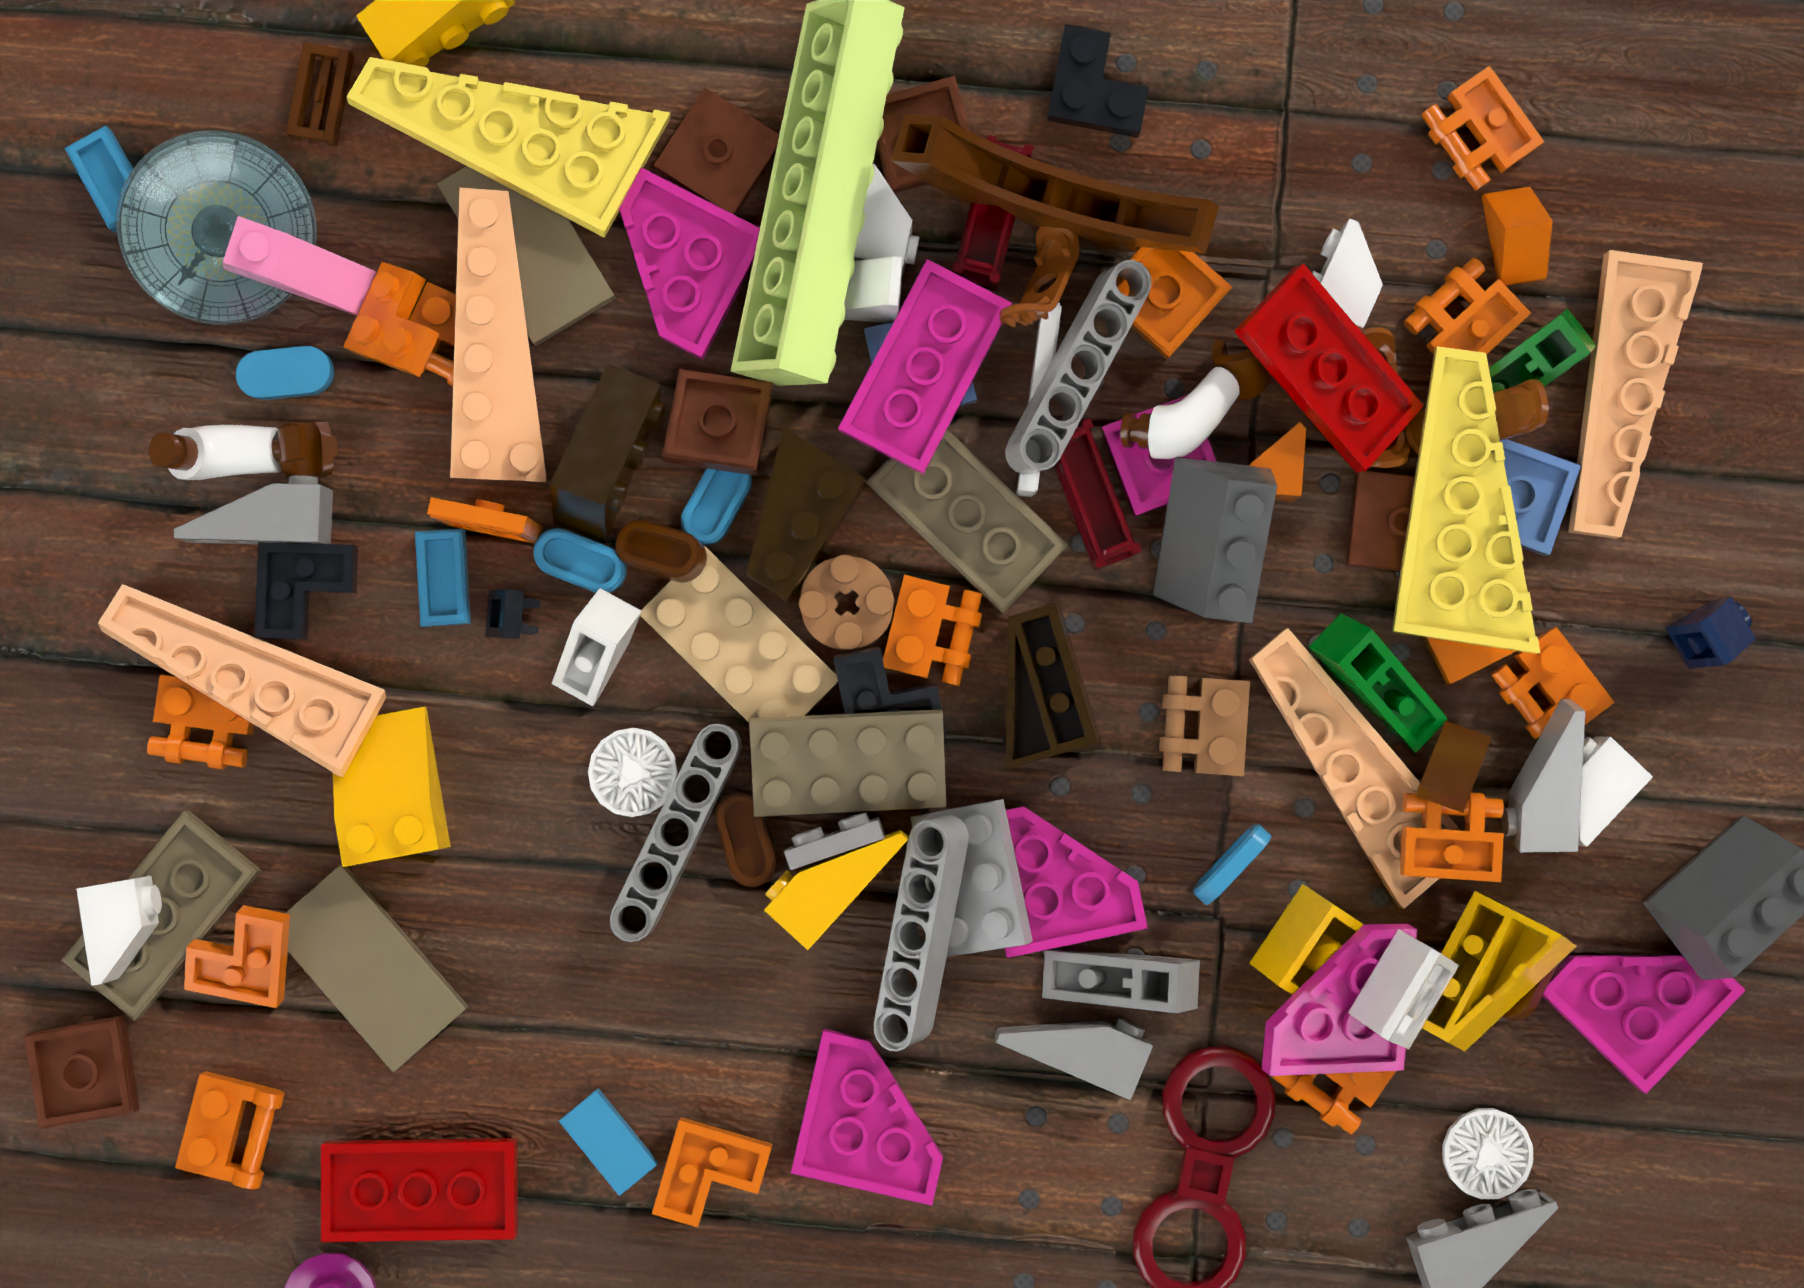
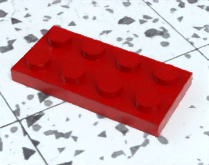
M1304 263L1293 267L1234 330L1238 337L1356 473L1367 471L1424 407Z
M517 1138L325 1141L321 1144V1242L510 1240L518 1236Z

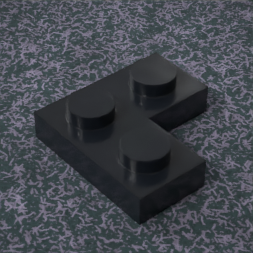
M1065 24L1047 121L1139 138L1149 87L1103 79L1111 33Z
M258 542L254 638L308 640L309 592L357 594L358 546Z
M880 646L833 656L845 714L942 709L936 683L889 692ZM943 718V730H944V733H945V732H946V728H945V723H944V718Z

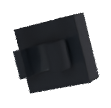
M489 590L485 637L520 639V634L532 635L538 633L539 627L524 624L522 612L525 608H540L541 602L533 598H524V591Z

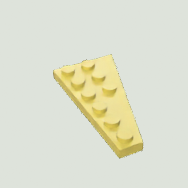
M373 57L368 59L347 95L349 105L604 238L619 213V208L641 167L644 168L670 121V112L654 110L653 113L629 109L627 104L611 101L610 105L581 100L578 95L504 82V85L479 81L476 76L460 74V77L430 72L427 67Z
M1437 346L1433 357L1391 632L1540 654L1538 636L1535 635L1531 610H1533L1530 592L1527 591L1522 564L1524 559L1510 486H1508L1504 465V449L1502 442H1500L1496 421V405L1486 353Z

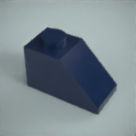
M1732 597L1712 600L1665 627L1689 669L1726 665L1733 661L1756 639L1750 629L1752 621L1748 612L1740 603L1734 602Z

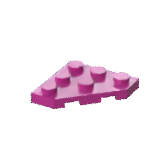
M641 167L619 210L634 252L654 321L662 340L704 360L752 268L760 228Z
M1024 806L1006 809L1033 942L1026 945L1004 948L1006 958L1148 929L1137 880Z
M1409 924L1363 925L1266 1021L1262 1070L1270 1076L1404 1070L1406 1048L1381 1037L1348 1014L1397 930L1400 929L1416 939L1417 929Z
M1569 955L1556 968L1542 996L1640 1092L1647 1094L1746 990L1734 978L1701 980L1683 955Z
M824 1028L791 1174L932 1206L943 1160V1154L871 1039Z

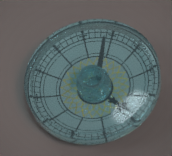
M226 131L191 132L161 143L146 154L133 168L123 186L118 202L116 218L118 241L124 260L134 279L162 307L185 319L204 324L234 325L250 322L273 312L293 296V293L223 269V260L238 216L282 231L315 246L317 241V224L313 204L306 187L294 169L280 155L264 144L252 138Z

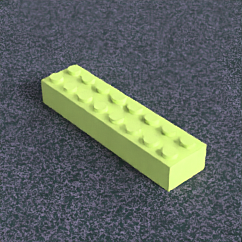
M816 0L806 4L731 372L760 381L772 382L777 386L828 383L829 375L833 371L836 362L834 350L839 327L842 325L846 313L844 301L848 282L855 270L854 253L857 238L865 221L863 209L867 189L874 177L873 160L876 145L884 128L882 116L886 96L893 84L892 67L895 52L903 35L901 25L905 9L903 6L889 0Z

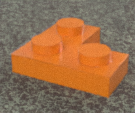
M381 262L343 347L359 356L420 377L439 336V333L429 327L408 320L426 279L415 272Z
M243 905L236 913L234 946L194 939L186 947L184 990L277 1008L284 1000L290 914Z
M681 1117L677 1125L652 1214L698 1228L712 1181L758 1194L773 1144Z

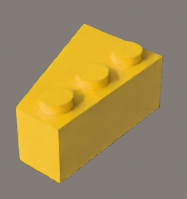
M374 0L356 17L384 60L425 67L430 57L444 48L450 50L460 46L468 39L471 31L484 23L490 25L498 22L506 16L509 8L516 3L514 0Z
M1474 891L1441 953L1458 964L1459 967L1422 1028L1453 1046L1466 1051L1577 946L1563 935Z

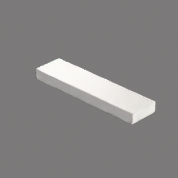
M1060 303L1057 304L1054 310L1048 312L1049 318L1047 320L1039 319L1028 404L1056 354L1062 308ZM1029 439L1025 446L1026 454L1030 460L1037 463L1041 456V449L1038 443ZM1040 472L1024 475L1019 473L1016 495L1033 497L1038 490Z

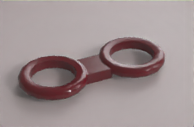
M1207 1046L1187 1054L1171 1070L1162 1093L1163 1117L1170 1134L1184 1148L1176 1189L1157 1196L1142 1211L1133 1232L1134 1260L1141 1277L1152 1288H1228L1238 1278L1246 1259V1233L1238 1213L1226 1202L1234 1159L1251 1152L1267 1136L1275 1117V1091L1268 1074L1262 1070V1066L1251 1055L1230 1046ZM1212 1066H1228L1241 1072L1250 1081L1255 1093V1111L1250 1123L1238 1135L1225 1140H1211L1196 1134L1187 1125L1182 1112V1096L1188 1082L1198 1072ZM1181 1209H1200L1213 1215L1221 1223L1226 1235V1253L1220 1266L1210 1276L1196 1282L1179 1281L1167 1276L1157 1266L1153 1256V1237L1158 1225L1169 1214Z

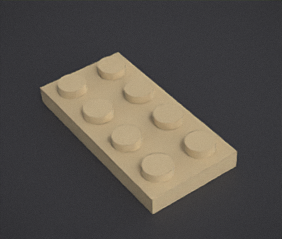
M704 546L707 553V561L701 574L689 582L680 583L671 580L641 610L640 616L748 722L750 718L806 716L838 683L837 675Z

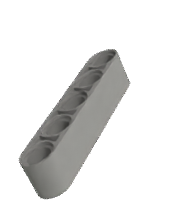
M1125 260L1103 271L1096 279L1007 443L1005 449L1006 460L1015 472L1024 475L1044 471L1053 467L1060 459L1150 292L1152 285L1151 275L1142 263L1135 260ZM1117 275L1127 280L1129 285L1128 296L1123 295L1116 286ZM1095 315L1105 321L1107 325L1106 337H1102L1096 332L1094 328ZM1073 356L1079 358L1085 366V376L1083 379L1078 378L1071 369ZM1051 397L1057 399L1063 407V416L1060 421L1054 419L1049 412L1048 404ZM1029 439L1038 443L1041 449V456L1037 463L1030 460L1026 454L1025 446Z
M712 724L703 728L697 735L612 909L610 926L614 934L621 940L627 942L639 941L649 935L657 926L740 755L742 748L741 738L732 727L723 724ZM719 731L724 732L731 740V750L723 759L713 758L709 755L706 748L707 739L710 735ZM696 774L706 778L710 784L709 796L702 802H695L686 794V782ZM672 818L681 819L688 826V839L682 845L672 844L665 836V826ZM649 862H657L665 867L668 878L662 888H654L646 883L643 873ZM627 906H637L644 911L646 924L643 930L633 931L625 926L623 912Z
M943 815L917 823L912 828L908 838L874 1019L876 1040L889 1051L897 1052L924 1040L931 1033L934 1025L969 842V833L966 825L954 815ZM936 829L942 834L944 840L942 849L937 846L934 840ZM926 877H929L934 884V896L926 888ZM917 924H920L925 931V942L918 936ZM908 970L915 975L917 987L910 983ZM900 1017L906 1021L908 1033L901 1028Z

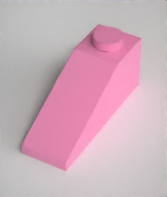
M239 216L237 217L223 260L224 270L356 316L377 273L374 270L292 235Z

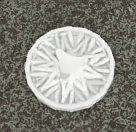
M638 728L618 730L601 740L591 755L588 768L590 787L599 803L614 814L629 817L650 814L664 805L678 775L675 755L666 741L652 731Z
M1477 1108L1461 1115L1448 1128L1442 1144L1443 1164L1449 1178L1463 1192L1479 1199H1500L1514 1193L1527 1180L1533 1165V1144L1527 1130L1512 1115L1495 1108Z

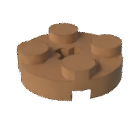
M840 555L836 558L825 560L816 566L805 579L799 600L803 622L810 634L821 644L829 648L849 651L864 648L876 642L889 627L894 606L893 593L886 575L872 562L850 555ZM851 591H854L859 596L855 601L856 605L860 608L858 612L854 615L848 611L842 616L837 614L835 609L838 607V602L835 596L839 592L848 595Z

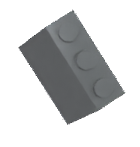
M1175 457L1153 587L1154 596L1204 618L1252 623L1277 490V483L1270 468Z
M1741 816L1649 896L1643 904L1701 980L1735 978L1804 915V850L1750 818Z

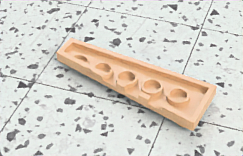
M459 188L450 478L546 482V470L509 191Z
M1609 250L1603 255L1593 342L1597 346L1591 352L1577 459V464L1581 465L1573 490L1569 533L1612 539L1622 537L1640 477V466L1646 457L1652 437L1650 436L1656 411L1661 407L1665 394V391H1663L1669 368L1675 361L1679 347L1676 346L1683 322L1688 318L1703 263Z
M124 584L121 585L98 622L101 631L341 777L345 775L386 699L384 689Z
M1285 628L1249 658V661L1394 902L1399 908L1404 909L1440 879L1399 875L1402 826L1421 828L1422 825L1421 813L1403 811L1404 793H1417L1420 782L1289 628ZM1441 815V829L1460 830L1448 815Z

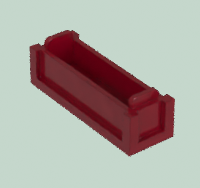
M987 135V140L1029 158L1032 156L1034 147L1032 145L1024 144V148L997 142L996 136ZM971 203L952 272L980 287L997 291L1016 217L997 205Z
M1088 418L1081 421L1079 426H1077L1063 454L1053 467L1093 570L1096 571L1136 556L1142 552L1139 542H1134L1091 432L1094 426L1091 419Z

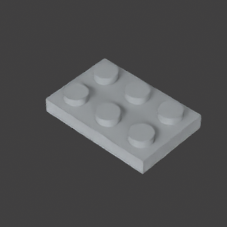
M1004 799L910 817L912 827H914L917 823L943 815H954L962 820L969 833L968 848L947 957L1022 946L1033 942ZM936 829L934 840L937 846L942 849L944 840L942 834ZM926 877V888L934 896V884L929 877Z

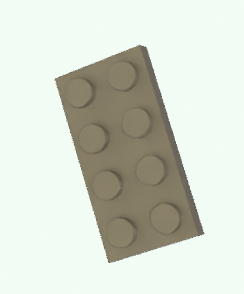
M942 709L750 718L749 720L754 817L946 807Z

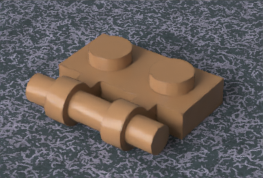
M1169 676L1168 693L1163 694L1162 709H1166L1165 737H1160L1159 751L1164 752L1162 771L1182 772L1183 753L1195 754L1194 773L1244 776L1250 681L1200 678L1199 697L1186 696L1188 677ZM1185 711H1198L1196 739H1184Z

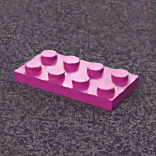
M927 259L838 427V431L924 475L1003 324L1000 321L999 312L1001 309L1011 306L1012 303Z

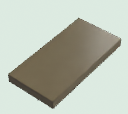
M468 166L437 183L457 218H459V188L509 191L527 334L536 347L617 299L569 219Z
M948 430L924 475L889 458L866 482L870 489L1002 614L1068 546L1055 531Z
M184 811L127 879L152 876V883L158 887L162 900L161 912L158 914V925L119 979L93 985V987L134 1021L141 1019L185 965L186 947L194 939L205 941L262 870L191 811ZM82 934L61 961L91 985L84 935Z
M342 864L339 865L286 912V914H290L288 952L393 1073L400 1069L469 1007L347 866L342 867Z

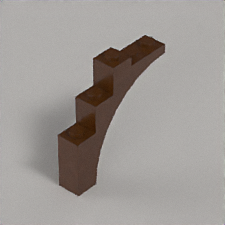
M904 114L891 160L959 202L997 205L1028 225L1068 229L1097 248L1136 252L1137 247L1206 253L1219 206L1209 199L1175 196L1136 189L1098 180L1040 162L999 146L964 129L944 116Z

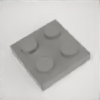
M867 811L839 820L840 830L824 835L822 828L818 827L792 837L794 845L784 851L790 870L884 839L885 833L880 818L876 817L869 820Z

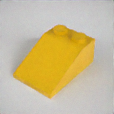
M427 707L377 715L345 775L341 777L333 773L334 820L342 867L451 847Z
M900 829L885 835L884 839L802 867L795 876L787 870L766 892L765 895L771 902L764 911L802 946L809 950L907 842L908 835Z
M1302 884L1249 964L1276 985L1293 995L1364 924Z

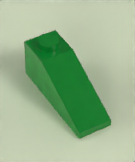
M1567 308L1489 367L1493 393L1514 387L1530 379L1541 381L1545 387L1589 355L1597 345Z
M1340 613L1308 647L1329 672L1411 751L1416 753L1448 720L1445 714L1377 634L1360 622Z

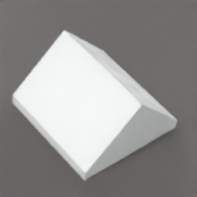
M1398 929L1348 1014L1386 1040L1409 1049L1459 965Z

